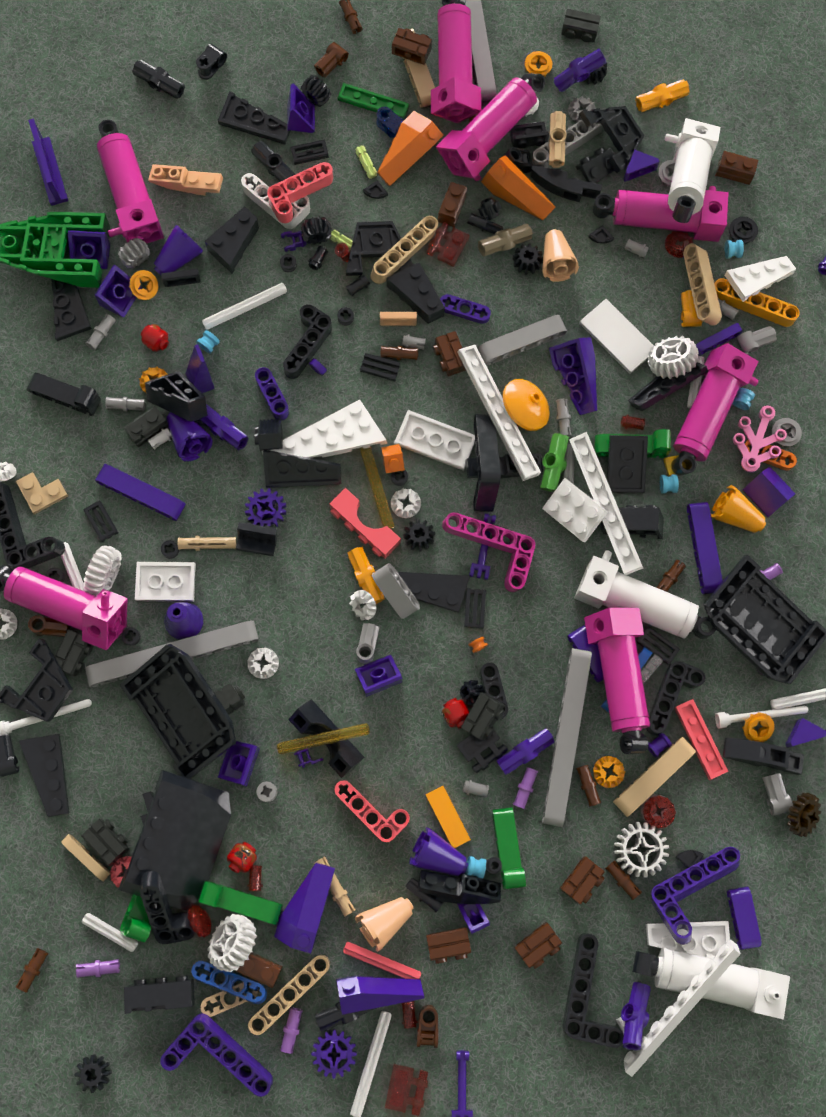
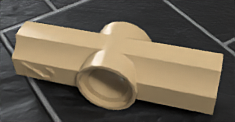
M555 111L550 114L549 165L553 168H559L565 165L566 114L562 113V111Z

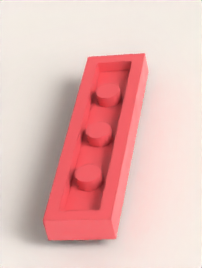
M689 700L674 707L693 748L696 750V755L708 779L711 780L729 772L694 700Z

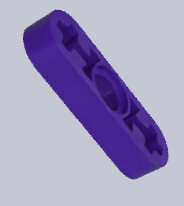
M449 294L443 295L440 298L444 307L447 300L450 301L451 305L445 307V313L480 324L487 323L490 319L491 311L487 306ZM466 305L470 308V311L462 313L460 307ZM484 311L486 316L480 318V313Z
M735 323L697 343L698 356L716 348L718 344L722 345L739 336L743 332L740 325Z

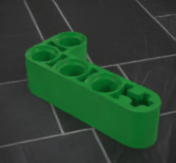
M668 429L655 430L652 435H633L648 436L647 458H656V456L665 458L671 451V431ZM629 434L595 435L594 447L596 455L598 457H608L609 435Z
M513 808L492 810L495 837L497 838L498 857L502 863L501 878H503V889L526 887Z
M210 881L204 882L198 902L209 906L220 907L277 925L283 904Z
M133 895L123 918L120 933L125 937L145 943L151 931V924L149 923L142 898Z

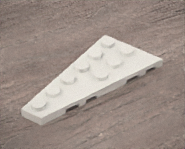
M358 400L284 439L283 449H273L270 451L307 458L319 456L324 458L351 452L352 449L370 448V445L379 443L384 445L387 444V441L361 400Z

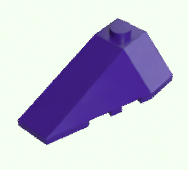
M591 337L577 338L550 347L549 351L555 371L559 370L563 376L561 380L563 385L569 387L571 391L570 398L578 413L584 415L597 411L595 353Z
M197 344L194 346L185 375L201 393H205L215 389L200 347Z
M319 863L314 864L280 915L274 935L275 938L290 948L311 954L335 868Z
M358 975L336 979L342 1015L424 999L420 979Z

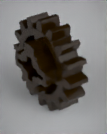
M804 792L801 796L797 795V801H793V806L789 808V813L791 814L787 816L790 819L787 824L790 826L789 831L800 837H807L808 833L812 834V828L816 829L815 823H818L820 820L818 816L821 814V811H819L821 804L818 803L819 798Z

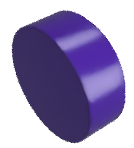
M315 358L309 362L310 367L319 375L323 376L326 373L327 369Z

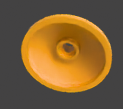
M524 379L512 380L505 386L503 403L511 419L517 425L529 431L542 429L548 423L550 416L549 404L543 392L535 384Z

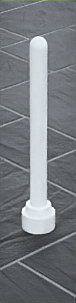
M86 699L63 706L54 717L90 707L92 701ZM30 716L11 723L9 721H1L0 736L9 735V733H12V730L44 720Z
M798 706L758 712L766 713L771 718L805 714L809 709L807 706ZM725 712L715 713L716 726L718 729L727 728L731 723L743 722L750 717V714H757L758 712L729 715Z

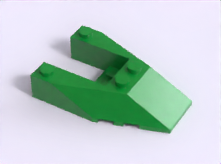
M47 212L45 216L36 217L35 215L21 222L14 220L0 224V262L79 287L99 288L103 271L98 260L64 259L69 230L105 232L107 237H109L108 230H110V224L105 213Z

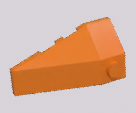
M413 111L400 124L396 137L393 139L392 145L377 173L388 186H391L444 136L433 121Z
M506 155L499 158L481 181L493 195L541 220H544L556 208Z

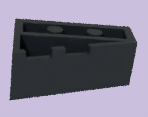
M177 371L145 382L148 402L190 422L208 416L205 396L181 372Z

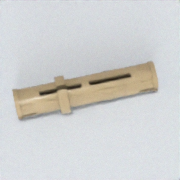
M178 537V550L236 549L237 545L236 537Z
M326 857L315 862L330 866ZM334 873L330 886V891L333 895L332 899L334 902H337L344 917H346L356 909L347 896L348 892L343 889Z

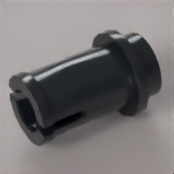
M318 246L313 257L308 260V265L311 269L318 270L322 267L321 263L328 254L326 248Z
M365 275L358 276L359 279L346 286L351 296H354L363 288H368L370 282Z
M492 857L486 860L487 872L496 874L501 871L502 863L498 858Z

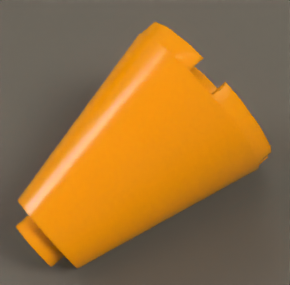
M733 485L728 486L729 491L727 493L722 492L712 508L715 512L711 514V517L753 533L762 531L766 525L765 517Z

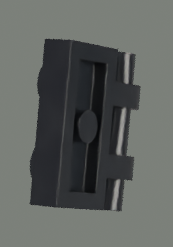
M495 730L490 738L481 740L474 735H470L456 746L467 762L473 758L476 759L478 763L472 766L475 773L488 768V764L495 759L498 760L503 757L502 754L508 750L504 744L498 748L494 744L500 739ZM489 747L492 752L483 758L480 753Z

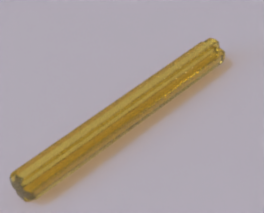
M361 447L359 449L383 527L388 526L390 529H393V519L371 447L366 449Z
M365 723L280 742L277 744V750L279 754L365 736L370 733V728Z

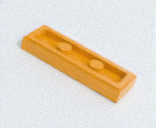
M444 786L426 794L450 845L456 848L470 841L471 839Z

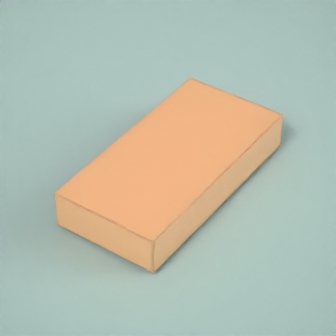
M380 312L381 326H416L417 312Z

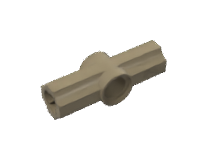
M523 224L512 229L498 231L495 235L478 241L479 252L482 256H487L498 251L512 249L516 244L532 239V229L528 224Z

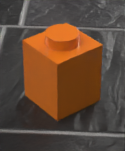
M400 444L381 447L386 473L404 471L403 454Z

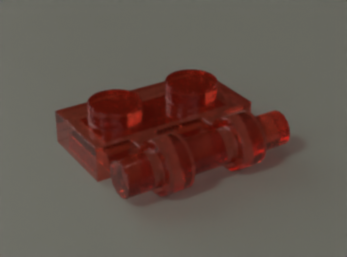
M443 222L441 227L437 228L435 238L430 241L427 254L433 256L436 251L440 253L438 260L454 267L470 235L456 228H453L452 232L449 233L446 231L449 225ZM442 238L447 240L444 246L439 244Z
M394 1063L385 1108L405 1113L407 1104L413 1105L411 1114L420 1116L421 1108L424 1107L425 1102L423 1100L424 1091L428 1087L429 1082L427 1080L428 1071L420 1070L419 1078L413 1077L414 1068ZM411 1084L417 1086L415 1098L409 1096Z

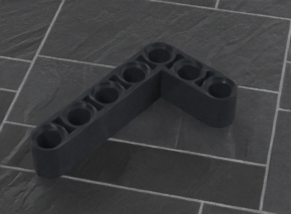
M475 414L474 436L478 479L473 500V510L493 512L501 479L496 427L488 414Z
M0 482V543L7 565L13 568L24 567L28 569L61 556L65 551V544L51 536L26 545L10 487ZM55 543L54 549L51 550L52 544ZM20 557V561L16 564L17 558Z
M584 933L577 940L562 1024L563 1031L573 1039L618 1048L623 1044L624 1037L623 1032L619 1028L585 1020L598 950V940L594 935ZM587 937H590L593 942L589 949H585L583 946V940ZM583 958H587L589 961V966L585 970L579 967V962ZM583 979L585 987L583 990L578 991L575 984L578 980ZM574 1001L581 1002V1009L577 1012L572 1010V1003ZM571 1022H576L578 1025V1029L574 1033H569L568 1025ZM591 1027H597L598 1034L596 1037H589L588 1031ZM617 1031L618 1039L615 1042H610L609 1034Z

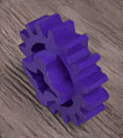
M261 488L259 494L254 491L255 497H248L250 503H245V507L249 509L245 511L246 516H249L248 521H254V525L271 526L274 524L278 527L277 521L283 522L284 519L281 515H286L287 513L283 509L287 507L286 503L282 502L284 500L283 496L278 497L277 491L272 494L270 488H268L267 492H264ZM275 503L278 504V511L274 509ZM269 506V509H270V510H269V511H268V510H265V511L263 512L262 508H263V507H264V508H267V507ZM254 507L258 509L256 516L253 513Z
M336 1029L333 1030L332 1035L325 1031V1038L319 1036L318 1040L320 1043H314L313 1045L317 1049V1051L311 1053L312 1056L317 1057L313 1061V1065L319 1064L320 1066L317 1071L325 1070V1077L329 1073H332L333 1078L336 1077V1073L343 1077V1070L350 1072L349 1064L355 1065L356 1063L352 1059V1056H357V1052L352 1051L356 1044L349 1043L351 1036L345 1038V1031H342L340 1035L337 1034ZM331 1040L330 1046L327 1049H321L325 1042ZM339 1040L342 1041L348 1049H343L339 1045ZM334 1044L336 1052L340 1053V1055H337L335 1063L333 1056L329 1055V1053L332 1052ZM348 1058L344 1065L338 1067V1063L342 1059ZM322 1059H326L330 1063V1067L325 1065Z

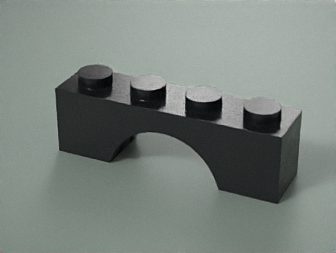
M312 699L300 706L288 719L301 734L315 735L326 744L330 753L328 764L341 778L352 771L365 758Z

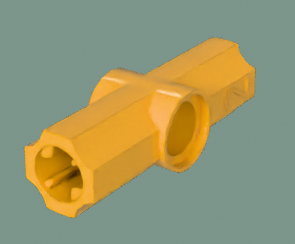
M684 79L667 86L664 83L659 84L652 91L637 96L635 99L636 107L639 111L644 112L658 106L659 108H663L664 105L668 106L674 100L689 95V84Z
M357 547L347 553L348 558L354 568V575L359 582L360 588L362 587L363 590L370 593L376 604L385 600L384 594L373 580L372 573L375 570L370 565L363 547Z

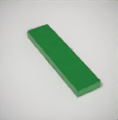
M343 83L337 97L338 101L404 121L409 109V103Z

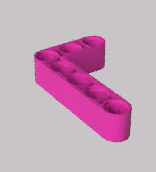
M450 513L443 520L442 527L447 533L512 553L504 586L509 592H516L524 587L535 549V541L531 537L459 513ZM453 519L456 522V527L450 526L448 520ZM467 525L473 526L474 533H470L467 530ZM485 531L492 533V539L485 536ZM503 537L510 539V545L504 543ZM521 542L528 545V550H524L521 547ZM517 560L523 563V569L516 565ZM512 578L517 579L518 587L511 583Z

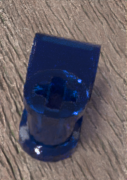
M381 107L377 111L376 124L390 138H395L399 126L404 119L400 118L390 108Z

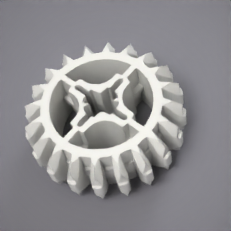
M677 336L674 338L668 337L667 340L662 339L660 343H655V347H651V351L648 352V364L652 373H655L657 377L661 376L663 379L666 377L671 379L674 376L678 378L679 375L685 376V372H691V368L696 367L699 354L698 348H696V344L690 338L685 339L684 336L680 338Z
M101 546L93 554V558L90 560V564L87 566L88 569L85 572L84 591L97 596L102 589L109 591L112 588L122 560L121 553L111 546Z
M640 822L635 823V828L632 824H629V831L623 828L621 831L625 836L617 835L621 843H614V846L620 847V850H615L614 854H621V857L617 858L616 861L625 862L621 865V868L629 867L627 870L628 874H632L635 870V877H639L642 872L644 878L648 876V871L652 876L655 875L654 868L657 871H661L662 868L659 863L663 865L667 863L662 857H669L668 853L663 852V849L669 848V845L662 844V842L667 840L666 837L659 838L662 831L658 830L654 833L656 826L652 825L648 829L647 822L643 823L642 828ZM642 833L649 835L656 845L647 844ZM636 834L635 845L631 848H626L629 838ZM640 844L642 847L651 848L650 850H646V852H643L644 855H642L641 852L632 851L633 849H637L638 847H640ZM657 851L654 861L647 866L648 855L651 852ZM627 854L636 855L641 867L633 864Z
M235 914L227 916L225 921L221 920L220 925L216 926V931L212 934V939L209 941L210 946L207 950L209 951L208 958L210 963L217 967V969L226 972L238 970L239 966H243L244 961L249 960L248 956L253 952L252 947L256 944L254 940L257 935L255 934L256 928L254 923L243 915Z

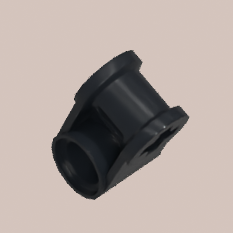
M209 44L196 60V65L199 68V77L204 80L212 78L226 62L227 53L213 44Z
M512 147L501 156L506 155L523 174L532 171L533 164L530 161L531 153L529 150Z

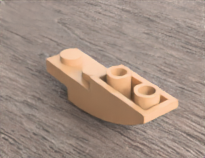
M153 164L148 181L167 189L205 196L206 192H220L223 176L221 173L188 171L186 167Z

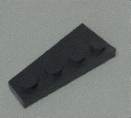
M229 91L218 118L219 125L281 144H286L291 131L287 130V123L273 115L264 113L261 108L252 106L247 100L238 98L231 91Z
M51 279L54 297L55 340L60 341L91 330L92 328L78 287Z
M697 362L696 367L691 368V372H685V376L679 375L678 378L674 376L671 379L668 377L663 379L661 376L656 377L628 401L632 407L644 411L707 373V366Z
M263 450L266 488L342 484L341 464Z
M398 572L418 601L459 613L470 576Z
M60 734L20 740L19 743L47 816L53 817L69 814Z

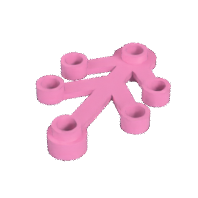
M764 406L759 411L761 421L756 436L750 427L751 420L749 417L743 416L738 422L739 427L743 429L752 446L749 452L744 444L745 436L742 433H737L733 437V443L737 445L743 456L741 466L747 472H755L760 467L761 462L770 458H777L781 454L780 447L772 446L768 452L758 455L759 449L777 441L781 442L787 436L785 430L778 429L775 434L763 439L769 421L775 416V410L771 406ZM765 410L770 411L771 415H767ZM742 420H745L747 425H743ZM777 433H781L783 438L778 437ZM736 437H740L742 441L738 442ZM772 450H776L778 454H773ZM748 460H752L754 465H750Z

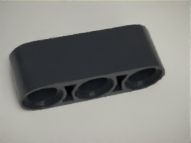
M486 663L480 671L484 693L490 695L489 688L496 687L499 690L498 696L491 697L505 705L503 708L505 711L504 715L500 719L502 720L508 713V705L499 670L494 663ZM486 668L492 669L494 676H485L484 670Z

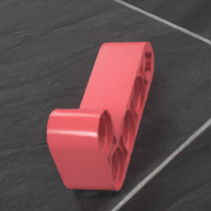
M322 162L269 187L267 191L269 205L281 223L286 224L292 221L293 209L291 203L327 187L333 182L332 166L327 162Z
M343 780L336 784L334 790L337 797L382 842L392 841L409 823L410 817L407 811L398 809L386 820L348 781ZM341 785L343 787L349 786L347 790L351 795L353 792L356 793L348 803L345 801L348 799V796L344 793L339 794L341 791L339 787ZM355 799H361L364 802L362 809L355 810L352 807ZM370 813H375L378 816V821L373 825L366 821ZM403 813L406 816V822L404 824H397L395 822L396 814ZM385 827L392 830V836L389 839L381 837V830Z

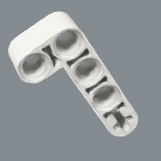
M248 173L242 177L241 182L244 193L285 228H295L310 213L309 198L305 196L291 203L293 209L292 221L286 224L281 223L269 205L267 195L269 186L254 174Z

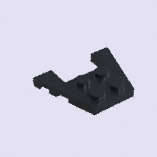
M626 106L608 107L604 110H600V108L588 111V109L582 110L579 116L588 128L600 122L604 131L612 140L613 145L619 151V153L609 158L608 161L616 173L620 172L644 138L643 132Z
M393 221L357 222L346 276L362 275L361 258L382 257L401 240ZM409 259L399 268V272L415 264Z
M39 638L29 653L43 666L21 696L10 686H4L0 692V703L7 704L9 707L19 709L26 714L50 722L69 697L73 688L46 641Z

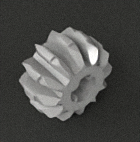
M135 238L125 243L120 248L118 255L124 266L133 269L144 263L149 258L148 256L151 252L145 241Z

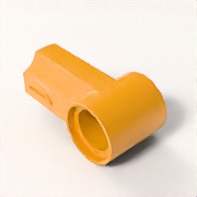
M692 291L682 292V327L702 326L703 321L698 319Z

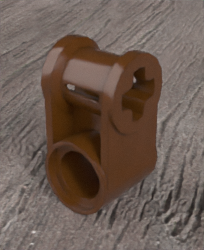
M425 1005L420 1009L417 1047L431 1045L434 1048H438V1013L432 1005ZM432 1011L434 1018L431 1021L424 1020V1012Z

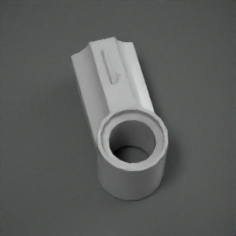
M771 326L755 332L746 331L736 338L742 351L746 354L748 352L753 353L760 347L777 340L776 331Z
M363 623L356 650L357 659L362 664H368L374 658L380 629L375 624ZM368 650L371 654L368 657H362L360 652Z
M781 774L763 777L768 795L767 804L771 807L769 809L771 815L775 816L789 812V808L793 806L789 794H786Z

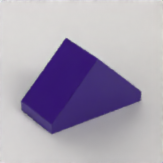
M634 150L623 178L624 182L656 171L660 163L659 159Z
M801 718L796 721L785 745L788 748L826 737V730Z
M457 904L471 934L490 925L480 904Z

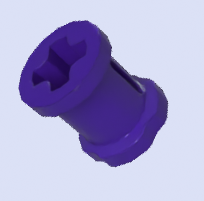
M659 733L655 740L651 743L648 742L647 749L655 758H658L659 753L667 747L670 748L672 743L664 733Z

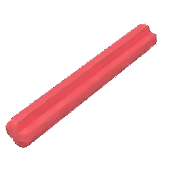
M347 942L344 947V954L401 978L420 979L421 977L420 971L353 943Z

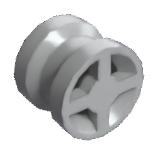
M267 781L259 784L256 791L258 798L267 803L275 800L278 794L276 786Z

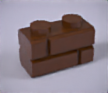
M398 28L392 42V54L422 65L426 64L432 49V39L425 34L413 33L412 30L407 28Z
M723 151L715 176L750 185L756 172L758 160Z
M450 182L438 213L439 223L455 228L467 197L468 188L466 186Z
M456 331L436 337L435 345H433L435 355H439L441 359L439 362L442 372L446 371L448 377L466 371L457 353L459 349H462V345Z
M583 856L559 889L577 904L581 905L582 902L586 904L593 895L590 893L593 887L596 886L598 888L605 879L602 876L605 871L589 858Z
M545 922L516 944L514 949L529 969L531 967L536 969L544 963L543 958L548 954L553 956L560 950L559 946L562 942L550 925Z
M467 927L426 935L430 960H435V964L447 962V958L455 956L456 960L468 958L467 954L471 953Z
M251 952L248 956L249 960H245L244 965L239 966V969L235 971L273 988L283 966L257 954L254 955Z

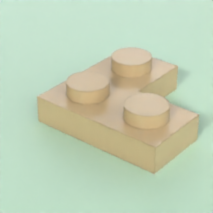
M32 472L16 481L33 514L68 497L59 479L41 487L35 474Z

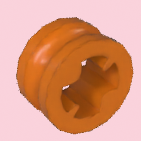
M484 636L468 644L469 647L473 648V653L488 646L484 642Z

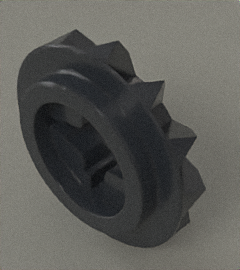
M738 217L729 226V234H731L732 239L736 241L742 240L745 245L748 242H753L758 235L757 224L748 217ZM741 226H742V228H743L744 230H747L746 233H745V236H744L743 232H739L740 229H741Z

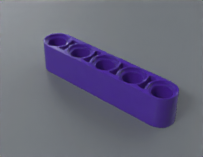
M107 464L103 465L95 479L98 484L106 485V488L118 494L121 492L122 496L135 502L139 501V504L151 510L155 509V512L168 518L172 517L174 521L178 520L186 505L180 499Z
M708 502L687 504L693 549L696 550L694 552L696 566L699 568L697 570L699 583L702 586L701 593L710 594L717 589L723 579Z

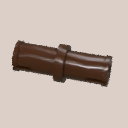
M340 0L339 5L345 14L344 19L349 23L352 33L356 34V31L357 33L361 32L363 28L357 18V11L353 9L350 0Z
M381 346V357L397 358V360H418V348Z
M675 560L669 571L663 574V579L656 588L668 592L670 587L677 583V578L686 568V565L682 562L679 566L680 560Z
M588 764L576 768L582 783L581 789L585 792L589 807L600 804L601 801L595 787L597 784L596 781H593Z
M615 860L605 868L617 881V886H621L631 900H634L642 893L630 879L631 876L626 874Z
M36 948L29 964L25 965V971L15 986L23 992H28L36 975L39 976V970L49 953Z

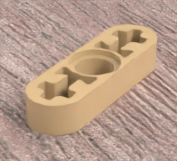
M68 834L61 841L100 880L105 881L111 874L94 856L91 857L89 855L90 852L72 835Z
M242 982L240 984L233 986V990L235 992H238L236 988L239 987L241 991L244 987V983ZM259 989L252 992L255 997L258 995ZM221 991L202 1001L201 1012L212 1017L247 1001H240V998L236 997V1001L233 1004H227L224 1000L226 992ZM217 996H220L223 1009H220V1005L214 1007V1012L212 1013L210 1010L205 1009L208 1005L207 1001L215 1003L219 1001Z

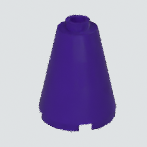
M176 225L154 262L156 265L154 269L160 275L161 273L175 272L199 256L203 250Z
M169 412L166 420L177 455L183 461H193L200 458L198 456L199 453L204 451L206 454L213 443L210 434L195 421L190 422Z
M189 602L174 603L168 608L165 615V628L172 637L178 640L196 636L203 626L202 612L196 605Z
M426 827V832L422 831L412 850L415 852L414 858L410 857L409 864L414 867L454 876L464 874L468 867L466 857L432 829Z

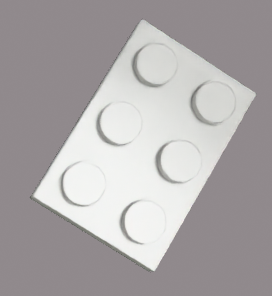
M566 478L563 479L542 508L582 542L588 540L608 513L607 510Z
M137 562L135 601L194 602L195 562Z

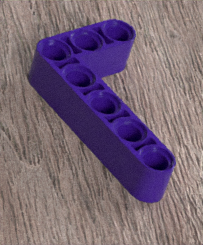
M726 847L656 885L652 889V904L677 943L685 945L692 939V926L677 902L735 871L740 863V853L736 848ZM728 856H732L736 860L733 862H729L725 858ZM716 866L718 870L711 871L708 869V867ZM698 875L701 879L694 881L690 877ZM681 885L683 889L678 891L673 886ZM658 894H663L666 898L664 900H658L656 899V896ZM673 911L677 916L670 918L666 914ZM680 929L687 930L688 934L685 936H681L677 933V931Z
M203 1013L196 1015L166 1049L160 1060L161 1066L165 1070L172 1071L180 1065L199 1043L256 1096L262 1097L267 1095L273 1083L271 1073L216 1022ZM195 1023H202L205 1029H198ZM211 1037H217L220 1040V1044L213 1043ZM182 1038H187L191 1045H184ZM232 1051L236 1057L230 1058L226 1052ZM168 1054H173L176 1057V1061H171L168 1058ZM242 1066H249L251 1072L243 1071ZM263 1080L267 1083V1086L261 1087L257 1081Z

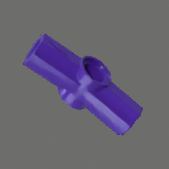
M600 48L584 58L574 59L569 63V68L554 78V84L559 91L563 92L576 82L584 81L590 76L591 72L607 63Z
M206 404L208 416L202 417L199 420L209 427L215 436L218 435L220 440H225L238 451L243 449L249 440L248 436L237 429L227 417L219 415Z
M545 728L530 739L527 738L516 745L512 751L498 759L497 763L505 775H507L520 765L538 756V753L555 743L550 731Z
M639 982L633 983L629 1003L623 1007L621 1012V1018L625 1021L623 1047L635 1051L641 1050L643 1028L649 1022V1014L646 1009L651 991L650 986Z

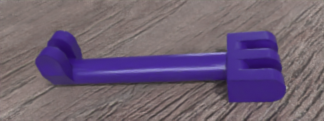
M485 513L483 522L495 524L496 515L490 516ZM485 531V536L490 539L491 532ZM481 544L478 563L471 564L470 577L474 576V570H478L477 578H481L483 571L485 572L484 579L488 580L491 566L485 565L488 551L487 545Z
M457 1050L458 1110H451V1117H473V1111L466 1110V1061H469V1051Z

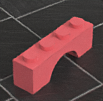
M345 488L330 503L331 514L336 519L341 518L349 531L352 532L354 530L359 534L358 538L362 543L371 545L373 547L371 550L375 555L386 559L401 543V538L388 526L373 529L363 525L357 516L360 505L359 500Z

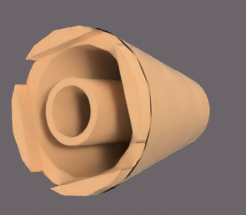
M553 229L545 235L542 272L545 278L548 277L553 282L568 280L571 274L578 272V261L563 233L560 230Z
M400 897L358 914L355 920L356 923L361 922L362 927L359 928L372 948L376 946V951L378 952L412 916V909L414 908L409 899Z

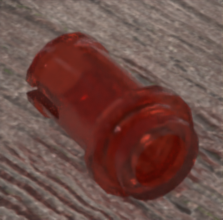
M339 243L335 247V254L341 257L344 262H348L350 256L348 246L345 243Z
M626 414V416L621 418V427H624V429L644 430L645 418L630 417L629 414Z
M252 865L250 868L249 884H247L249 891H261V887H263L261 884L262 866Z
M415 1001L401 1003L404 1029L415 1028L416 1023H418V1020L416 1021Z

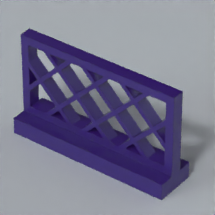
M34 118L28 121L34 138L32 144L51 206L67 202L69 200L50 137L43 138Z

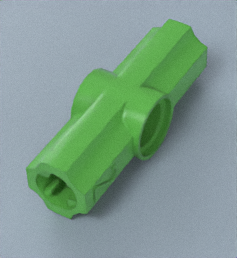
M559 433L552 435L549 452L545 454L542 460L545 469L540 489L555 492L558 488L560 475L567 466L564 457L569 440L568 436Z

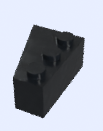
M244 206L205 240L207 251L231 274H233L236 265L243 257L244 251L259 229L257 217Z
M420 263L387 277V287L397 294L402 301L407 303L414 312H417V315L427 324L444 317L445 307Z
M627 505L626 508H619L629 535H640L639 538H646V535H657V539H663L664 517L659 507L655 505H646L645 507ZM601 521L600 530L603 535H608L603 521Z
M188 975L176 976L174 981H167V977L155 978V982L147 983V979L134 980V984L124 987L125 1014H129L132 1011L147 1012L156 1009L166 1010L195 1005L194 979H188Z

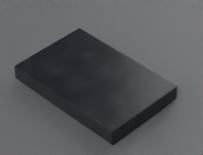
M609 435L607 482L612 492L645 493L648 436Z

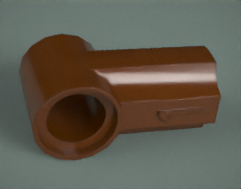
M332 42L328 46L325 55L314 65V69L320 76L326 77L337 65L341 66L342 62L348 59L349 53L336 42Z
M39 615L31 617L28 622L29 629L37 636L65 637L67 630H70L69 625ZM43 622V627L35 630V624Z

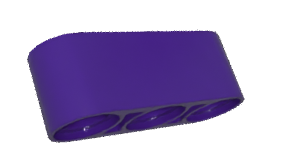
M265 367L259 368L255 372L257 385L273 417L277 420L278 418L281 421L285 420L289 416L287 402L271 371ZM263 376L269 377L266 381L260 380ZM270 392H276V393H277V394H276L275 396H273V397H269V396H268V394H269ZM282 407L285 409L281 413L276 412L277 408Z
M583 625L567 635L569 642L573 643V648L592 652L589 672L591 675L594 674L595 681L599 683L604 679L598 644H588L586 626Z
M749 887L727 890V898L730 897L728 902L731 917L734 918L732 922L735 936L738 939V948L744 950L761 947V936Z

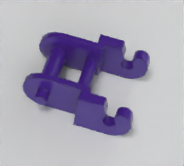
M287 231L281 234V238L287 236L293 240V245L284 247L285 252H288V249L293 251L297 247L307 245L303 241L301 231L294 233ZM299 237L300 242H296L295 238Z
M317 742L305 746L306 749L296 750L297 752L294 755H298L300 761L298 767L302 766L304 768L306 764L311 763L314 765L324 761L323 758L312 761L308 752L309 748L318 745ZM306 752L308 761L304 762L301 753Z

